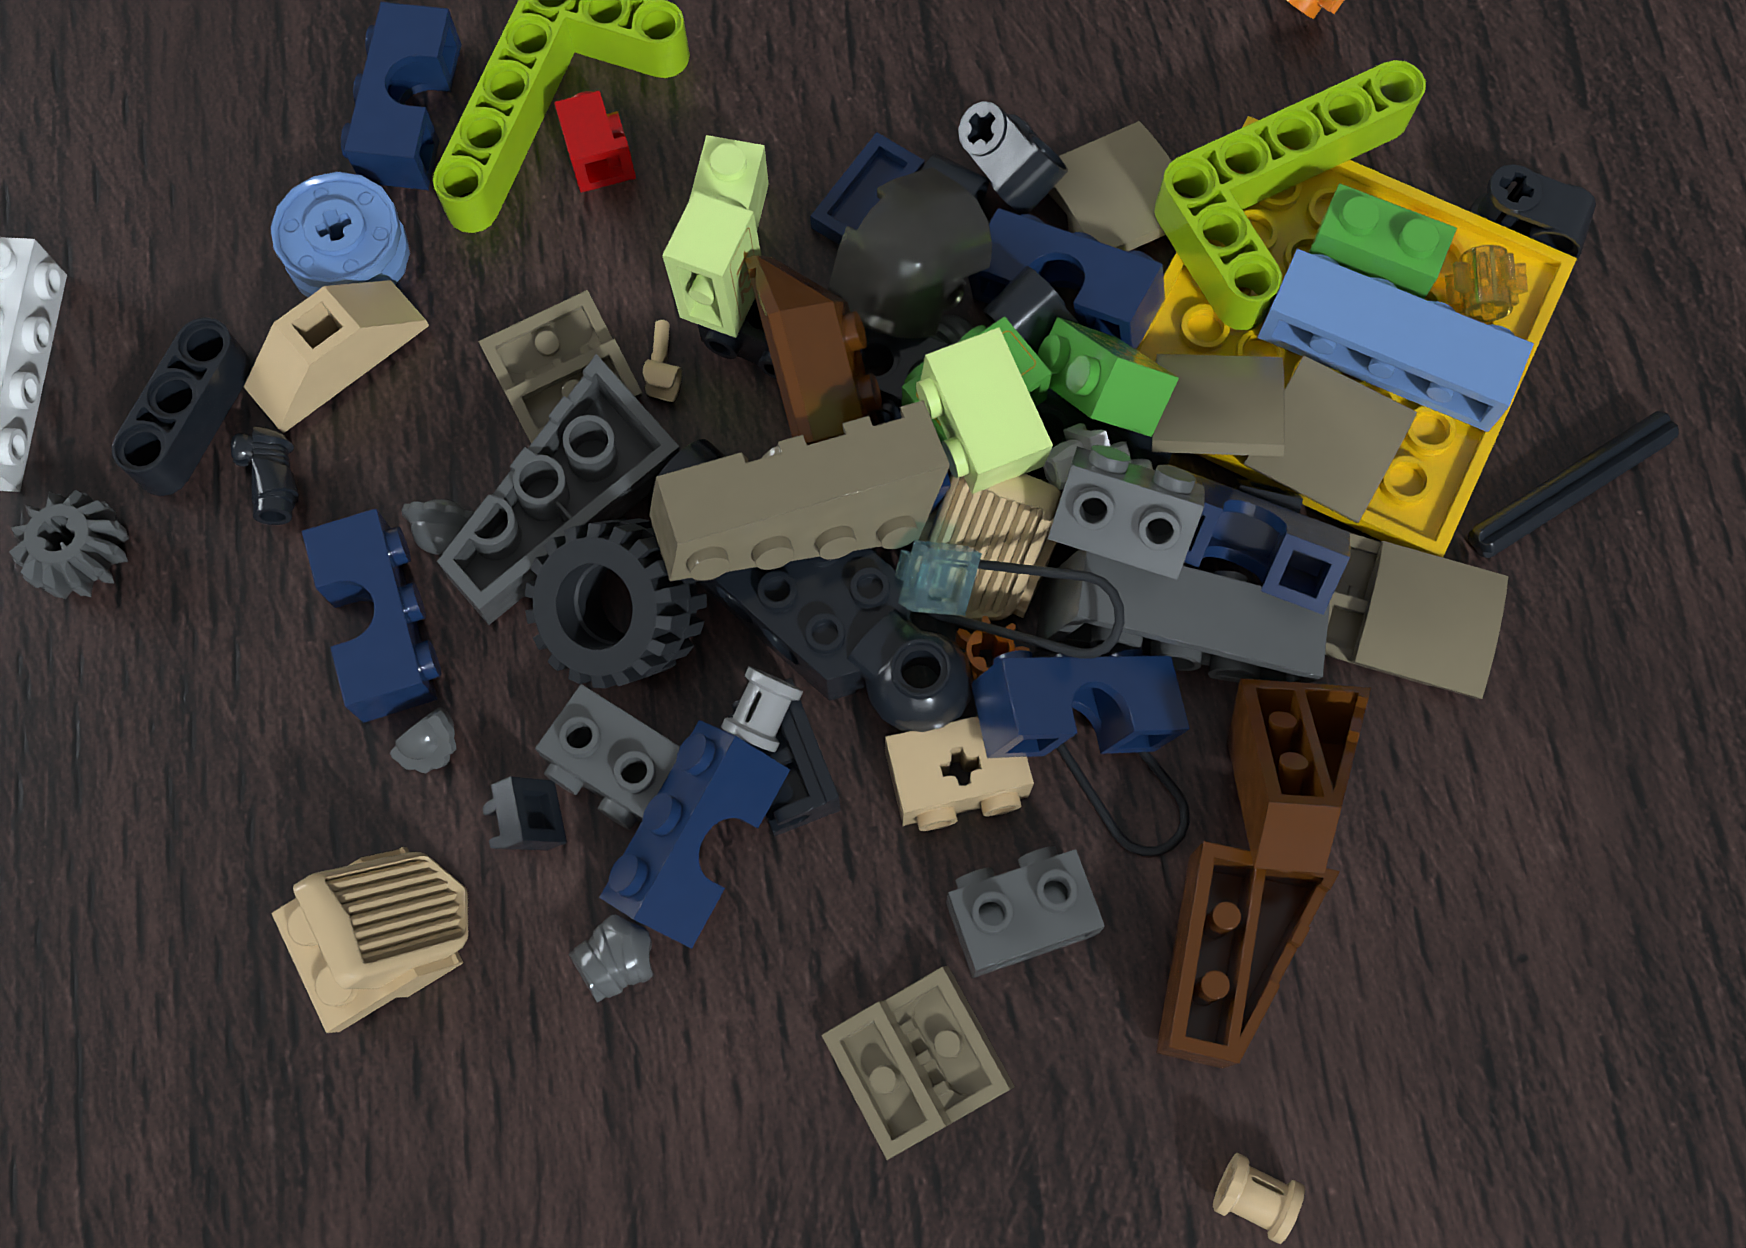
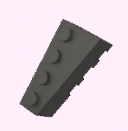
M596 354L583 370V377L567 398L563 396L550 413L549 421L528 448H523L510 465L511 471L492 495H487L437 562L453 585L487 624L490 625L525 596L526 582L536 581L537 575L531 570V567L536 557L548 555L544 546L553 537L565 536L564 530L577 525L616 520L622 517L649 494L656 477L668 462L680 452L679 445Z
M1081 549L1076 551L1058 567L1060 569L1092 572L1102 576L1117 589L1124 605L1125 624L1120 639L1109 652L1099 657H1108L1123 650L1139 649L1143 651L1144 655L1171 656L1175 672L1192 671L1199 669L1201 664L1208 665V675L1210 678L1237 683L1240 682V678L1311 683L1323 677L1330 604H1328L1324 615L1262 592L1260 585L1248 583V578L1241 573L1233 571L1209 573L1190 568L1186 562L1183 563L1178 580ZM1046 577L1044 579L1036 637L1055 642L1063 641L1089 646L1088 649L1103 644L1111 634L1115 622L1114 607L1104 590L1090 582ZM1034 646V649H1038V650L1043 649V648H1039V647Z

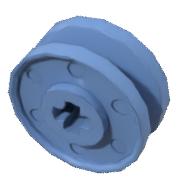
M334 172L311 177L290 190L277 206L271 225L274 250L284 264L290 278L306 297H310L322 287L330 285L391 280L396 285L405 273L410 250L407 233L399 220L396 207L381 186L362 175Z

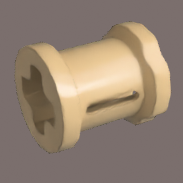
M1236 1153L1229 1162L1218 1185L1213 1208L1215 1212L1223 1216L1232 1212L1266 1229L1268 1239L1281 1244L1285 1241L1296 1222L1303 1203L1305 1186L1295 1180L1285 1184L1249 1166L1248 1158Z

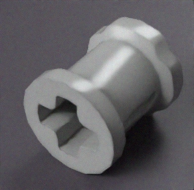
M749 666L745 673L749 683L733 718H725L721 728L750 744L776 752L779 746V741L775 738L791 701L800 700L803 691L780 678Z

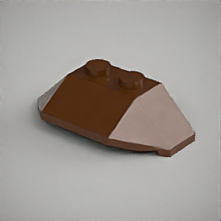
M755 255L744 258L792 438L803 435L806 444L811 445L845 435L842 423L869 416L872 425L877 426L879 422L876 411L882 410V397L874 374H866L860 349L866 348L867 341L864 326L858 312H850L847 301L773 257Z

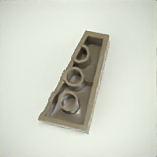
M924 400L900 407L901 419L877 426L872 425L869 416L842 423L845 435L811 445L806 444L803 435L779 441L778 446L765 453L762 459L748 462L747 457L741 452L657 476L649 515L669 580L675 581L687 578L700 581L711 580L729 571L753 567L771 570L782 567L790 561L820 556L824 559H837L856 550L880 546L886 549H897L919 540L950 466Z

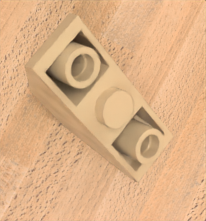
M391 280L324 286L273 323L244 388L282 434H284L426 329L429 324Z

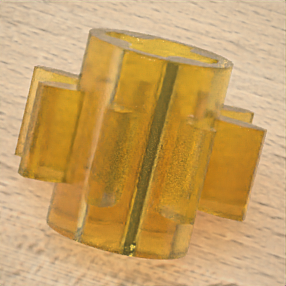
M1481 245L1465 251L1460 256V262L1456 261L1453 263V274L1445 276L1447 304L1459 303V313H1464V316L1479 322L1495 321L1508 316L1512 312L1513 306L1519 304L1518 294L1528 292L1525 263L1514 264V254L1508 253L1506 248L1498 245Z

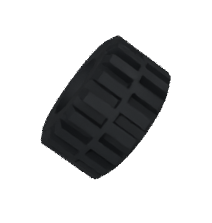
M627 518L577 525L564 530L565 536L553 537L544 546L548 555L535 558L531 570L537 575L536 581L526 582L525 596L533 598V609L525 610L527 623H536L539 634L533 637V640L538 649L548 648L552 653L547 662L557 671L570 668L568 679L578 684L592 681L593 688H608L614 685L619 687L666 671L677 664L675 659L687 656L694 647L689 637L701 634L705 621L696 617L697 610L707 607L706 593H697L696 581L700 580L693 578L669 580L654 528H651V521L640 518L627 520ZM609 569L621 577L631 595L633 614L626 634L620 632L611 624L602 607L601 586L604 576Z

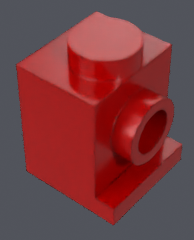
M600 90L580 92L571 98L554 102L581 193L636 178L628 142L618 111L606 113Z

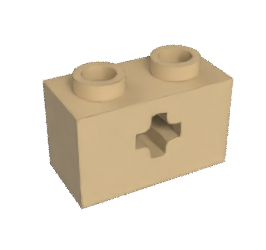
M978 716L950 722L943 728L926 732L909 731L885 737V754L903 826L918 823L920 831L940 829L958 821L956 814L982 808L983 816L1009 813L1022 806L1020 799L1028 798L1034 785L1027 757L987 758ZM960 762L964 772H971L968 785L959 786L955 776H947L951 763Z

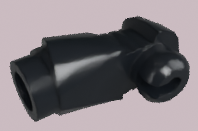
M254 426L253 434L237 433L232 437L231 456L233 462L238 466L252 465L253 518L267 525L286 524L292 520V511L299 498L288 456L294 450V446L283 434L267 427Z

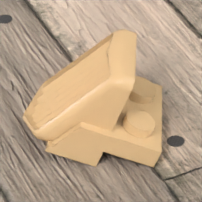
M951 473L949 478L951 487L932 514L928 516L908 568L913 570L920 560L929 555H946L1047 567L1058 542L1049 540L1048 536L1060 500L1061 491L1047 482L1028 474H1023L971 494L964 476L955 478ZM934 564L924 569L918 583L941 611L981 621L983 616H988L990 621L1006 619L1012 614L1023 618L1043 576Z
M407 847L361 857L348 866L313 873L293 886L295 899L271 913L326 1033L340 1032L394 998L409 997L463 964L458 950L463 948L468 939L467 888L430 856L421 852H409Z

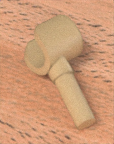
M658 320L655 322L651 360L648 359L643 366V377L646 381L645 392L650 397L674 402L681 385L682 369L681 367L667 364L670 324L668 321Z

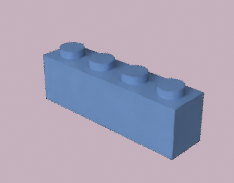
M1298 248L1257 337L1486 432L1490 431L1509 408L1534 345L1532 342L1515 336L1512 331L1503 326L1484 324L1457 313L1451 306L1443 302L1427 301L1397 289L1388 280L1378 277H1367L1340 266L1334 259L1328 256L1310 254Z

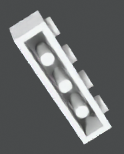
M0 237V491H21L67 274L35 239Z

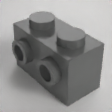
M1093 445L1091 450L1077 446L1052 521L1048 539L1178 580L1204 508L1205 486L1195 483L1196 478L1192 474L1177 467L1158 465L1155 471L1130 463L1131 458L1126 453L1109 446Z
M581 684L535 750L549 765L544 772L545 776L574 795H577L582 787L602 799L597 809L614 822L630 830L636 821L640 824L643 821L644 811L648 803L658 794L674 766L680 746Z
M1055 846L1041 848L1020 857L1018 862L1021 868L996 876L993 867H987L963 875L955 880L958 889L948 892L946 905L972 978L1097 936L1105 927L1076 849L1058 855Z

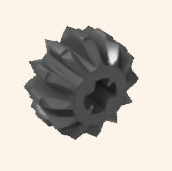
M74 490L67 499L61 494L49 492L46 507L43 509L25 505L28 516L31 519L27 525L11 527L14 537L21 542L11 549L9 553L12 555L14 562L23 567L20 573L23 574V578L36 588L41 587L54 597L66 599L72 591H75L80 596L91 597L94 581L98 579L104 583L114 584L109 568L112 564L128 562L126 553L119 546L130 537L127 535L126 528L117 521L116 512L108 504L98 500L95 501L87 493Z

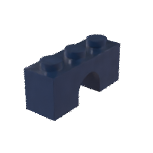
M380 2L375 25H370L366 32L365 46L367 59L363 74L358 73L354 81L353 97L355 108L351 123L344 125L341 134L343 156L350 161L356 175H362L377 185L429 190L440 140L426 107L404 105V103L414 94L426 90L451 92L462 44L449 9Z
M1000 208L997 209L965 263L973 299L989 304L1026 266H1029L1043 277L1053 289L1065 287L1079 292L1073 304L1076 320L1080 325L1117 337L1135 350L1138 349L1165 300L1163 264L1154 261L1147 254L1135 250L1127 252L1100 243L1089 234L1083 232L1071 233L1047 225L1033 215H1017Z
M1189 472L1196 478L1195 483L1205 486L1204 508L1184 562L1199 567L1202 558L1215 557L1231 561L1254 573L1262 583V592L1324 615L1350 559V532Z
M372 509L303 530L302 535L315 587L334 608L359 601L374 603L373 619L365 632L353 640L330 647L345 707L365 723L438 700L432 679L441 676V668L431 641L426 640L422 642L417 621L425 619L426 612L416 584L414 582L407 584L402 564L411 562V556L401 528L399 526L391 528L379 511Z
M1139 649L1123 650L1108 657L1085 659L1061 653L1054 657L1033 658L1032 653L1026 650L1007 652L996 657L993 660V666L971 683L987 758L1046 756L1078 733L1072 708L1080 711L1092 724L1096 733L1100 754L1155 752L1190 730L1172 657L1144 656L1143 651Z
M699 720L692 734L680 746L676 762L658 794L648 803L644 811L643 821L625 853L613 865L609 881L599 898L632 919L692 949L725 890L724 887L709 880L701 870L699 850L705 835L715 824L728 818H737L759 828L790 769L739 737Z

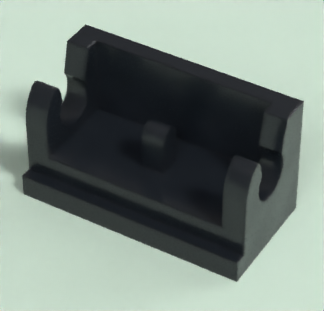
M792 678L784 680L794 685ZM740 700L736 701L731 705L734 713L739 705ZM801 700L791 701L775 736L779 741L776 752L750 744L790 769L766 813L774 837L841 811L838 792ZM734 713L728 715V718H733Z

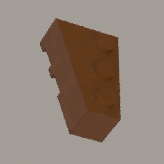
M1240 678L1227 743L1254 868L1271 869L1280 872L1325 873L1371 687Z
M1203 841L1189 857L1156 1053L1219 1068L1239 1064L1280 987L1279 983L1297 948L1301 947L1311 928L1309 925L1326 893L1331 890L1340 871L1326 868L1325 873L1280 872L1271 869L1254 868L1251 851Z

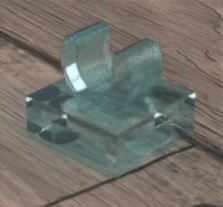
M914 540L912 552L901 550L895 576L904 581L898 603L913 612L965 616L982 553L964 545Z

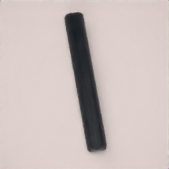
M1663 411L1654 412L1475 525L1468 534L1470 544L1475 547L1480 556L1484 558L1493 557L1669 445L1679 435L1678 425L1671 421L1668 413Z

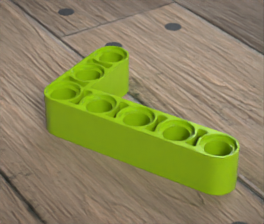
M518 0L434 172V189L453 227L462 232L475 233L485 230L495 221L574 53L659 78L673 77L682 72L688 65L690 53L682 11L677 5L668 0ZM473 192L468 196L460 197L465 193Z
M1393 60L1385 62L1186 153L1169 163L1164 172L1155 203L1154 213L1156 219L1214 312L1225 325L1236 330H1249L1260 325L1265 320L1282 282V273L1278 264L1248 220L1243 209L1385 144L1404 133L1426 87L1424 76L1417 67L1406 61ZM1231 169H1237L1245 174L1236 173ZM1178 193H1187L1194 198H1185ZM1208 240H1218L1225 245V247L1215 246L1211 244ZM1238 287L1249 288L1258 296L1246 295Z

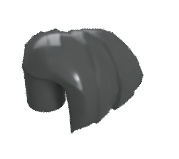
M616 914L610 915L605 919L603 924H599L593 931V936L589 940L583 941L574 948V951L568 954L597 1003L605 997L610 998L621 993L627 985H635L639 982L644 983L653 976L650 963L652 940L649 932L642 926L631 923Z

